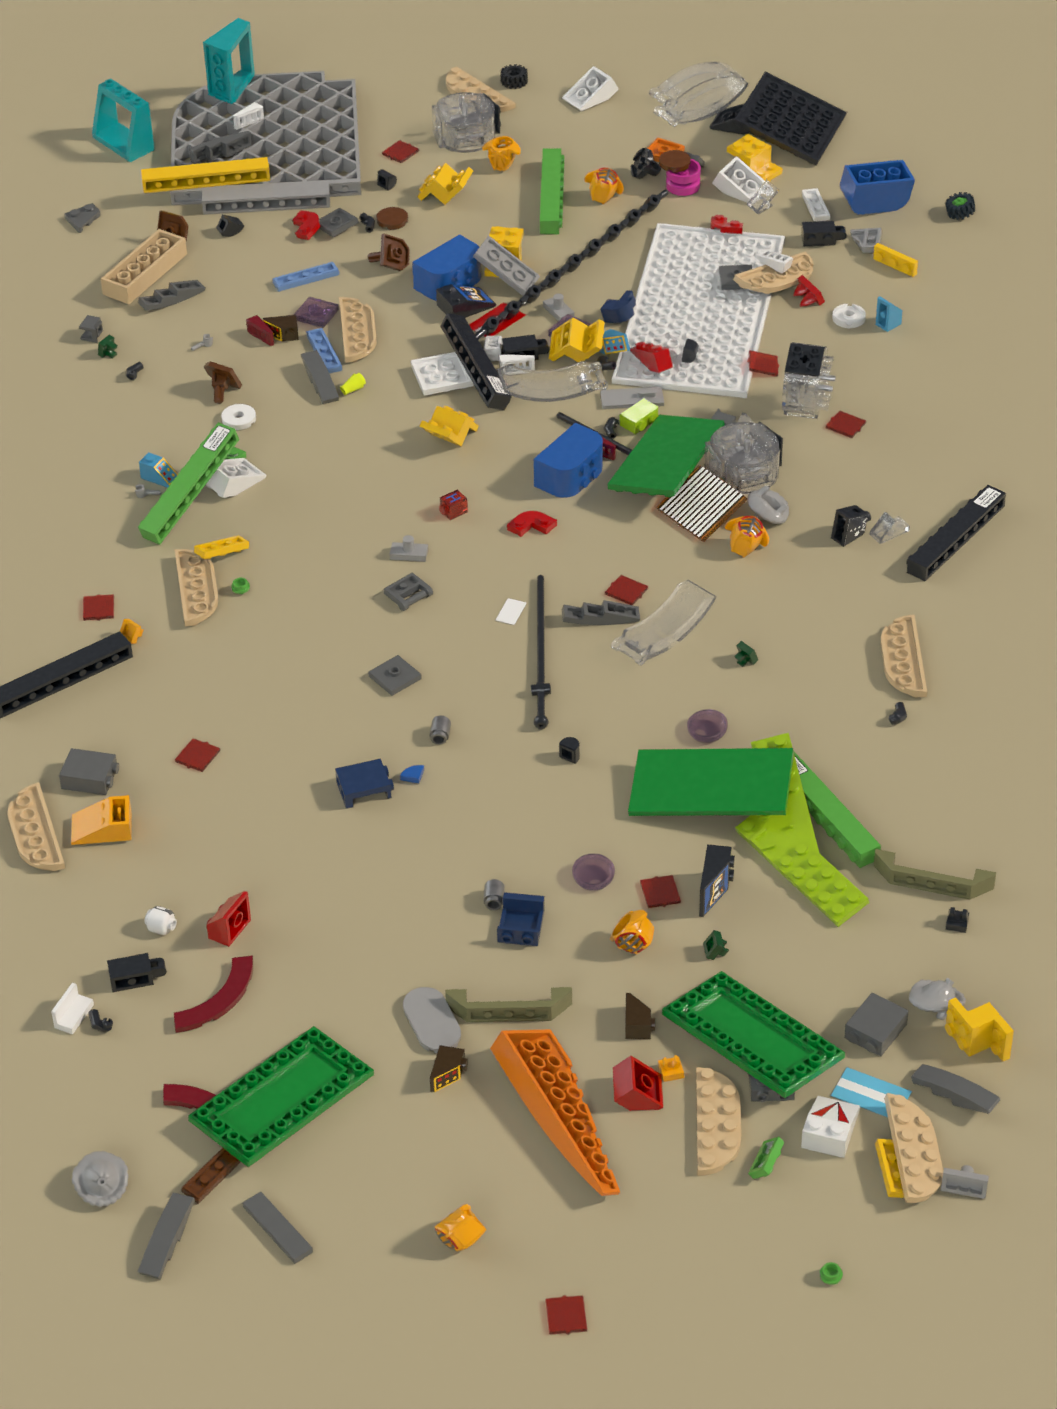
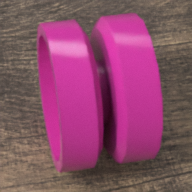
M691 159L687 170L677 173L673 172V170L666 171L667 190L678 196H688L698 192L700 189V164Z

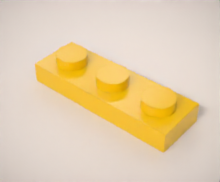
M880 243L874 245V260L911 277L917 275V260Z
M237 535L195 545L194 553L202 559L225 556L227 553L241 552L244 549H248L249 541Z
M877 1139L875 1147L888 1197L904 1198L893 1140Z

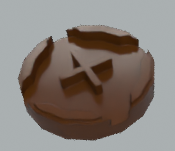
M680 150L666 151L659 157L660 167L665 171L673 170L675 173L687 170L691 163L689 154Z
M387 207L377 213V224L381 228L384 226L388 230H397L404 227L406 222L408 223V214L402 208Z

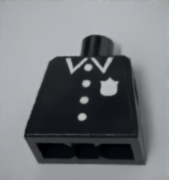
M857 505L837 509L831 539L844 547L861 537L865 533L866 523L871 520V514Z

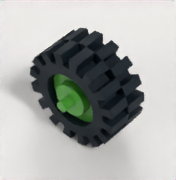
M959 192L958 195L955 193L954 196L950 195L946 199L945 205L949 218H956V220L960 218L965 219V217H970L976 211L974 197L970 193L964 192L962 194V192Z

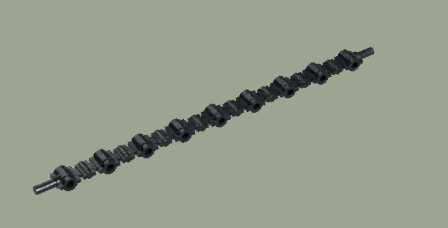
M663 190L658 195L652 194L638 210L632 209L629 211L619 225L612 224L599 240H591L579 255L573 254L559 271L556 269L550 271L539 286L532 285L518 302H509L497 318H488L481 329L475 333L477 339L485 334L491 335L494 333L498 325L505 318L512 319L515 317L519 309L526 302L533 303L536 301L546 287H554L567 271H575L581 261L587 256L593 257L596 255L606 241L613 242L626 226L632 227L645 212L655 210L660 201L668 195V191Z

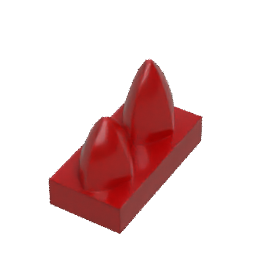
M801 275L797 278L799 284L795 288L793 296L805 295L801 300L800 307L808 306L815 302L822 305L825 302L821 291L805 276Z

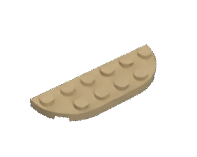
M457 66L453 67L446 76L447 90L457 98L461 95V100L462 95H464V102L477 110H483V93L499 105L501 112L516 108L515 102Z
M805 251L790 256L793 258L791 267L782 274L768 265H763L736 274L733 280L741 288L770 294L798 285L799 281L797 278L801 275L809 279L813 272V261Z
M339 297L345 363H354L369 355L376 346L377 337L374 312L367 303L364 305L359 302V299Z
M174 549L185 626H195L210 617L218 606L214 566L210 559H202L194 553V550Z
M915 615L896 618L891 625L885 626L881 634L880 644L885 676L889 683L897 690L915 698L927 697V686Z
M40 783L32 784L18 792L19 796L14 801H11L8 807L9 824L17 851L27 864L35 868L50 871L65 869L64 860Z
M696 1067L698 1176H705L720 1172L724 1166L734 1161L738 1156L741 1147V1105L739 1092L729 1078L711 1068Z
M887 1093L884 1101L905 1203L925 1201L938 1190L943 1178V1166L934 1127L930 1118L917 1105L902 1095Z

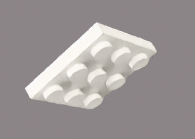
M455 352L411 360L412 370L424 396L473 386L472 380Z

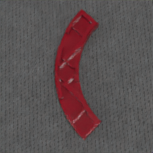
M253 955L232 958L230 975L223 987L212 998L196 1007L174 1012L175 1032L179 1033L202 1027V1024L211 1020L215 1021L230 1011L241 1000L252 978Z
M163 1084L164 1106L198 1109L216 1096L209 1091L193 1086Z

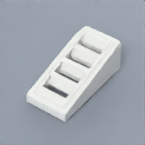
M254 102L233 115L234 129L237 130L264 119L263 106Z
M763 249L755 256L756 259L781 274L791 267L793 258L767 249Z
M502 336L485 337L484 351L490 361H499V355H502Z
M499 355L501 375L535 371V357L533 355Z

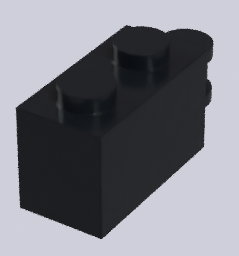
M834 221L802 222L801 237L803 247L836 245V240H844L847 237L845 227L842 225L835 226Z
M535 334L502 338L503 355H533L535 360H539V354L549 352L547 340L536 339Z
M148 953L107 960L112 993L154 985L153 978L162 977L167 973L164 959H149Z

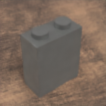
M71 748L59 774L61 789L106 795L109 788L113 786L115 774L119 772L116 754Z
M872 992L845 1024L844 1038L881 1057L906 1027L909 1010Z

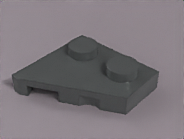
M93 203L64 213L65 219L79 233L83 231L85 225L89 226L101 216L100 210Z

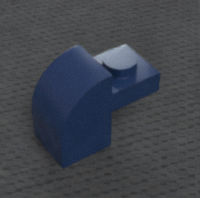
M626 290L619 300L607 299L600 308L605 323H621L635 315L633 308L636 305V299L634 298L633 291Z

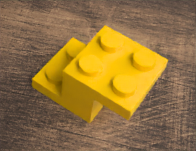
M747 134L727 146V153L735 157L737 156L767 183L782 174L783 168L771 162V146L752 135Z
M444 163L441 167L437 166L433 171L434 174H429L425 178V183L418 189L420 192L417 197L422 201L427 195L432 193L446 205L464 188L473 170L468 167L466 170L462 169L457 173L447 163Z
M501 226L491 227L489 236L519 260H522L521 243L524 229ZM485 267V276L498 277L487 267Z
M571 318L553 330L549 359L555 361L566 355L581 363L599 352L603 346L604 321L599 319L588 326L575 318Z
M446 405L443 408L436 406L431 420L428 422L422 420L419 427L435 437L462 447L469 429L477 432L479 425L474 422L475 419L469 417L464 412L453 411L454 409Z
M956 997L948 1000L945 1030L949 1036L955 1039L961 1050H964L970 1057L991 1047L992 1052L1003 1062L1010 1059L1014 1030L990 1002L967 1011Z

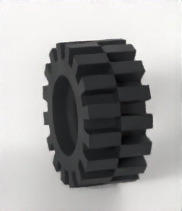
M510 64L509 67L506 65L500 71L502 86L505 85V88L517 89L519 87L520 89L528 83V71L522 65L517 66V64H514L512 66Z

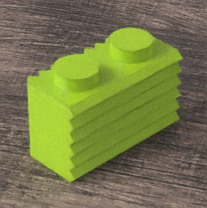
M643 398L620 414L619 425L636 435L658 417V406Z

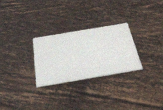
M508 598L496 621L515 625L526 602Z

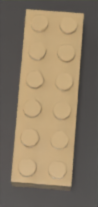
M158 229L101 278L103 295L127 304L132 303L187 255L185 238Z

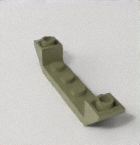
M879 849L875 850L874 867L889 884L969 900L989 892L995 887L996 872L976 869L973 880L895 865L896 853Z
M572 987L551 988V1000L467 1002L466 989L445 990V997L451 1011L466 1022L552 1021L572 1005Z

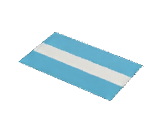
M847 1067L831 1096L888 1117L884 1101L886 1094L902 1095L908 1100L912 1091Z

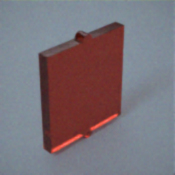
M399 140L384 150L382 155L390 158V160L403 163L419 152V148Z
M749 350L747 360L749 371L778 376V368L780 366L778 364V356Z
M839 411L834 417H831L825 428L853 438L858 432H861V428L866 424V420Z
M620 575L615 582H611V586L605 591V595L629 605H634L648 590V586Z
M98 594L97 596L83 597V621H100L101 619L114 618V594Z
M193 738L176 757L175 762L185 765L187 768L203 772L220 752V748Z
M673 875L655 876L654 878L640 880L648 908L666 907V905L681 903Z
M563 1295L562 1297L545 1299L549 1335L564 1333L570 1335L575 1332H587L583 1295L569 1297Z

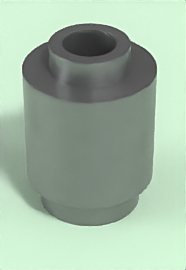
M440 715L432 719L430 738L433 743L441 745L448 740L451 727L449 718Z
M492 879L485 883L484 904L488 909L498 910L503 905V894L505 891L503 882Z

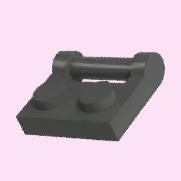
M412 572L385 587L384 594L394 601L402 611H405L415 602L433 595V590ZM419 589L421 590L420 592H418V593H416L415 595L409 597L408 599H406V600L404 599L405 597L411 595L412 593L418 591Z

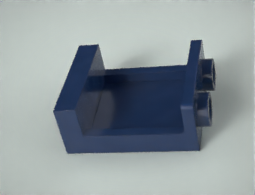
M381 758L335 768L336 783L346 809L352 808L353 799L385 792L387 799L392 798L391 791L394 790L393 781L388 779V768L386 765L383 766Z
M504 892L500 924L497 926V942L538 946L545 912V896Z

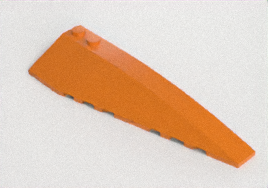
M551 1029L502 1030L490 1049L530 1113L562 1155L601 1196L618 1195L620 1193L613 1171L608 1169L607 1163L609 1160L607 1155L602 1153L601 1139L595 1135L597 1129L588 1105L582 1100L584 1096L582 1089L577 1087L576 1082L578 1079L576 1073L571 1071L573 1066L571 1060Z

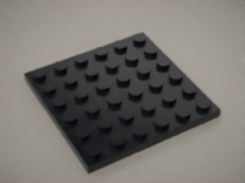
M765 71L736 116L733 124L817 166L846 117L847 112Z

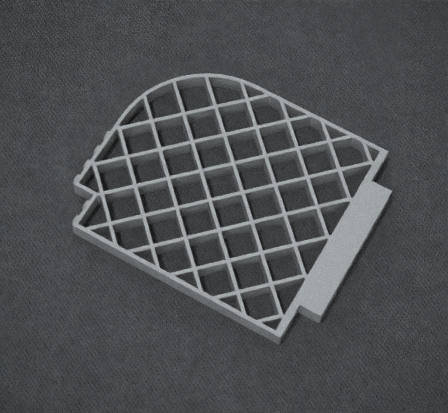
M324 71L255 74L233 104L209 96L208 87L205 85L187 96L175 110L172 120L171 166L193 164L192 162L186 163L184 160L190 157L189 149L196 145L227 134L249 131L251 133L252 145L231 155L230 157L232 158L228 161L262 158L261 156L267 153L271 155L268 157L271 178L270 181L173 190L170 191L172 205L202 204L203 214L330 208V197L361 195L355 79L325 80ZM301 89L307 90L304 93L298 92ZM264 91L269 92V93L266 94L265 96L262 95V94H260V93H262V92H264ZM320 98L325 99V101L322 103L318 102L317 100H319ZM283 100L288 101V103L284 105L280 104V102ZM207 102L213 106L206 109L200 106V104ZM245 102L250 103V105L254 102L263 106V112L269 113L264 116V119L246 128L234 129L233 115L246 108L242 106ZM340 107L345 109L342 112L337 111ZM302 109L307 111L304 114L299 113ZM227 113L231 114L228 118L222 117ZM187 114L193 116L190 120L184 119ZM322 118L325 119V120H327V121L324 122L323 124L317 122V121L321 120ZM284 120L289 122L285 126L280 124ZM207 125L213 126L208 130L204 129V127ZM343 128V129H345L346 131L343 132V133H340V132H338L337 130ZM303 130L308 132L305 135L299 134ZM265 132L270 134L267 137L261 136ZM189 136L193 137V139L188 142L184 140ZM321 140L327 141V143L324 145H321L318 142H320ZM283 142L289 143V145H287L286 147H283L280 144H282ZM342 149L348 151L343 155L338 153ZM304 151L309 153L305 157L299 155ZM222 155L212 161L205 159L197 164L225 161L222 158L226 156ZM323 161L329 163L324 167L319 165ZM284 163H287V164L290 165V166L287 167L286 169L280 167V166L283 165ZM342 171L349 173L344 177L339 175ZM304 173H307V174L310 175L309 177H307V178H305V179L302 178V177H300V176H301L302 174H304Z

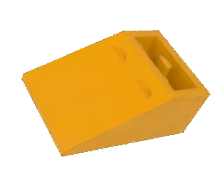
M129 795L108 797L72 814L71 845L132 840V810Z

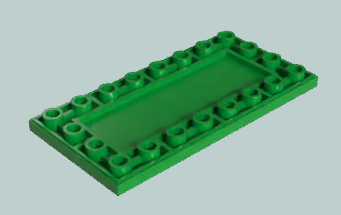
M659 414L608 482V489L615 490L616 492L627 491L633 494L646 493L650 496H675L725 426L724 420Z
M793 748L638 749L628 814L629 816L786 815L794 750Z
M722 971L662 1009L663 1016L784 1098H787L845 1058L843 1050Z
M313 1026L188 1115V1121L249 1168L374 1075V1069Z

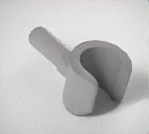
M204 334L203 341L192 346L191 350L194 351L202 346H212L213 337L210 338V334Z
M143 484L135 486V493L139 498L149 494L161 495V490H145Z

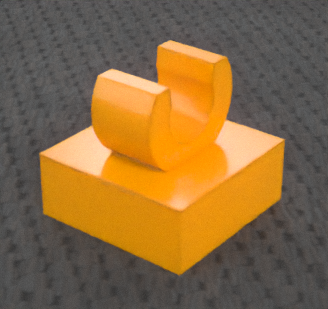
M123 619L120 632L131 644L137 643V639L142 637L144 629H141L140 625L130 619Z
M677 1055L674 1058L667 1059L664 1057L662 1060H658V1067L663 1082L684 1078L683 1067Z

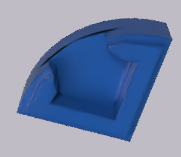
M414 765L406 768L400 774V780L419 784L424 773V765Z

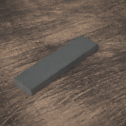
M261 1191L243 1202V1208L294 1264L313 1253L312 1246Z

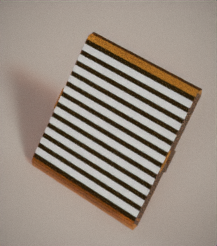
M699 465L691 472L676 495L665 497L656 508L678 526L687 530L702 542H705L748 499L728 485L727 482Z

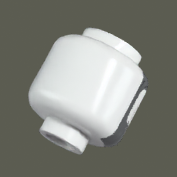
M155 906L149 909L145 915L144 922L147 925V929L151 932L167 935L176 927L177 920L175 919L174 912L170 909Z

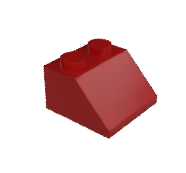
M243 891L229 897L224 904L220 905L217 913L206 924L208 939L230 947L251 921L248 892Z
M631 1055L612 1067L614 1101L618 1105L623 1106L629 1111L661 1110L663 1108L662 1079L659 1072Z

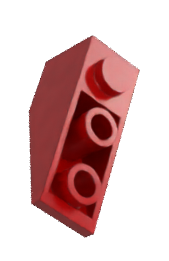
M644 341L638 342L634 347L630 348V352L652 372L660 373L673 368L669 348L653 345V343L647 344Z

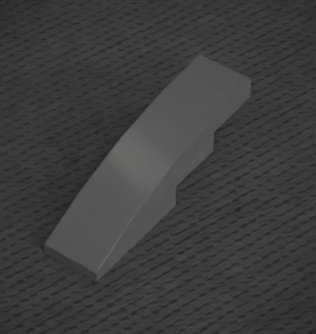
M249 131L234 133L196 145L189 149L190 160L193 164H197L205 159L212 161L222 155L229 157L252 145L251 133Z
M198 280L170 282L167 289L154 290L153 296L139 297L138 304L146 311L160 309L190 299L205 291L206 287Z
M318 351L302 353L301 358L310 382L313 383L316 393L319 394L322 405L339 401L334 383Z
M603 600L602 605L583 602L582 607L564 604L562 607V620L566 623L581 625H617L639 622L640 613L639 606Z
M922 1064L911 1076L913 1084L931 1088L933 1095L950 1098L953 1106L990 1114L1000 1102L999 1096L980 1085L940 1068Z
M173 1192L148 1243L138 1269L139 1274L161 1280L167 1260H171L176 1243L182 1238L195 1200L193 1197Z

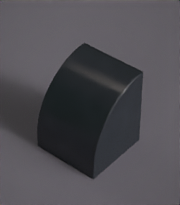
M222 214L216 228L222 236L231 237L240 233L244 228V224L237 217Z

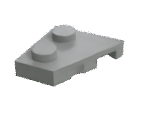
M881 228L850 230L851 237L863 253H874V245L881 243Z

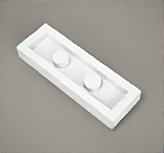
M818 188L802 190V197L813 221L830 220V214Z

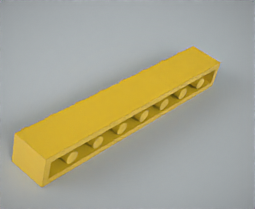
M267 157L141 169L144 193L270 181Z

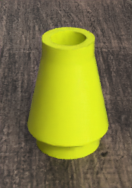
M354 373L340 386V390L344 395L363 388L366 381L360 373Z

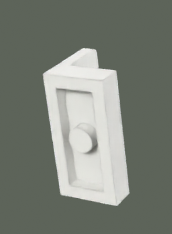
M75 983L69 986L51 1012L54 1028L70 1034L76 1031L94 1006L93 999L78 994L77 984Z

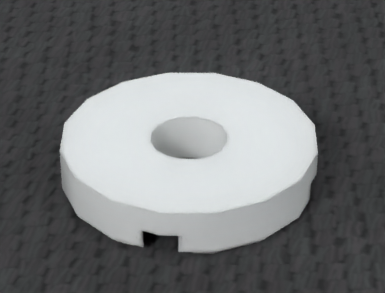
M842 304L833 310V322L844 328L859 327L866 319L865 310L856 304H852V306Z
M231 405L222 412V423L235 430L247 429L253 422L255 423L256 412L249 405Z

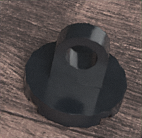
M641 148L637 151L633 158L634 164H631L630 167L631 175L637 179H642L647 174L657 176L661 171L660 165L653 160L652 150L647 148Z

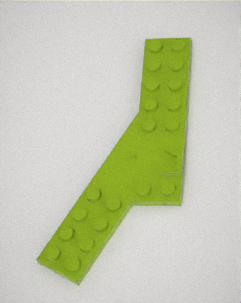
M789 732L751 742L752 748H793ZM794 755L786 815H750L738 824L735 829L742 838L839 927L869 904V899L819 853Z

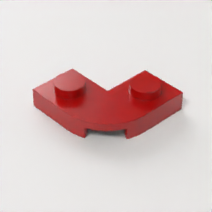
M300 210L293 218V224L300 226L295 232L297 238L310 240L320 228V219L316 213Z
M724 215L711 216V229H720L721 233L742 234L743 223L736 220L727 222V217H724Z
M526 511L507 524V530L520 537L531 528L547 535L557 526V519L539 511Z

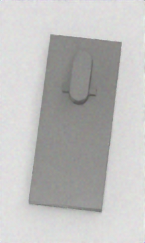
M662 387L600 390L602 409L630 408L643 398L656 406H664Z

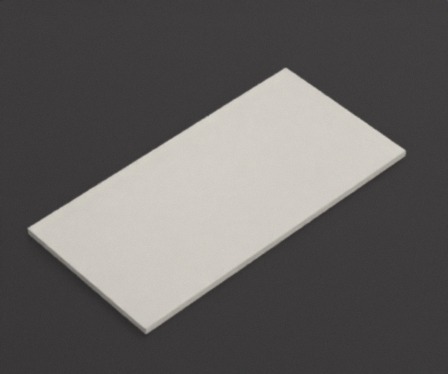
M657 223L635 298L636 305L633 308L635 315L629 319L625 334L627 335L630 348L634 347L636 343L643 341L647 344L653 343V345L669 348L673 368L660 373L652 372L630 350L619 352L616 369L612 376V384L662 387V389L747 398L772 293L764 294L749 289L721 290L719 266L752 265V269L766 265L755 258L756 254L763 249L782 254L785 236L742 232V234L721 233L720 229ZM686 339H692L699 345L696 358L691 363L682 362Z

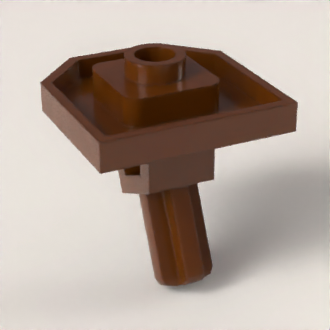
M163 210L159 211L157 230L161 229L181 236L187 242L189 225L184 217Z
M384 233L381 235V251L369 253L367 258L370 263L380 261V266L402 271L409 265L410 249L404 239Z
M211 361L204 365L205 371L212 378L215 403L221 404L224 402V390H227L229 386L241 389L242 383L232 368Z

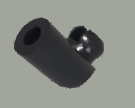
M366 213L360 214L359 219L366 226L365 230L368 233L373 232L374 218Z
M603 355L598 357L597 364L601 370L616 369L615 361H607L609 358Z
M137 362L126 369V377L129 380H135L137 372L144 369L143 364Z
M615 417L608 418L603 428L611 439L616 437L613 428H617L616 424L619 425V420L615 419Z
M897 702L895 704L896 711L888 717L893 725L897 722L901 723L907 718L903 702Z
M92 1009L88 1012L93 1029L104 1033L112 1029L113 1021L110 1018L108 1021L107 1018L101 1020L97 1009Z

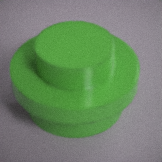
M240 577L234 579L231 588L234 593L244 594L249 591L250 584L245 578Z
M829 1262L820 1269V1279L824 1283L834 1285L842 1280L843 1272L838 1264Z

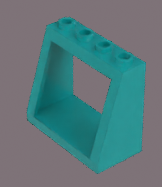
M241 18L235 19L203 42L208 95L229 104L237 101L255 76L250 22ZM239 44L241 70L233 75L231 53Z
M107 79L98 85L92 137L128 162H132L154 151L149 102L113 79ZM116 102L132 112L129 129L118 122Z

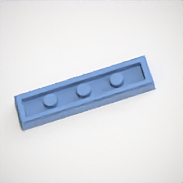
M329 262L272 278L274 286L280 292L338 276L339 269L334 262Z
M318 328L306 331L313 350L318 351L329 374L343 371L342 365L324 330Z

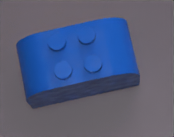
M904 160L845 165L840 181V189L852 211L856 214L891 212L901 209L908 203L915 179Z
M459 234L412 262L414 289L426 297L437 301L436 289L449 284L474 286L481 280V263L473 257L479 246Z
M574 423L533 459L534 487L561 498L577 495L590 482L596 479L603 470V439L601 435L589 428Z

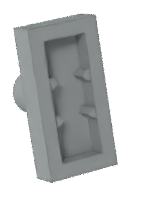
M555 294L554 297L543 301V307L560 323L575 318V312L564 303V296L562 294Z
M404 536L403 543L392 542L390 559L426 562L428 544H414L413 536Z
M968 1165L962 1166L961 1170L944 1168L941 1191L985 1199L989 1176L974 1173L973 1168Z

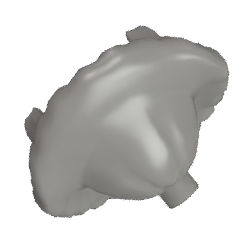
M764 486L760 490L752 491L748 495L747 502L755 513L754 517L759 520H767L773 524L785 523L789 516V505L779 493L769 490L770 487Z
M949 978L945 981L920 980L913 985L909 994V1001L913 1006L927 1012H938L936 1018L944 1020L947 1016L948 1000L956 997L964 1006L966 999L963 993L952 987L954 982Z
M106 1151L92 1152L85 1155L74 1168L72 1183L79 1197L83 1198L85 1202L90 1203L92 1206H109L119 1200L126 1191L129 1177L128 1167L120 1157L114 1154L107 1153Z

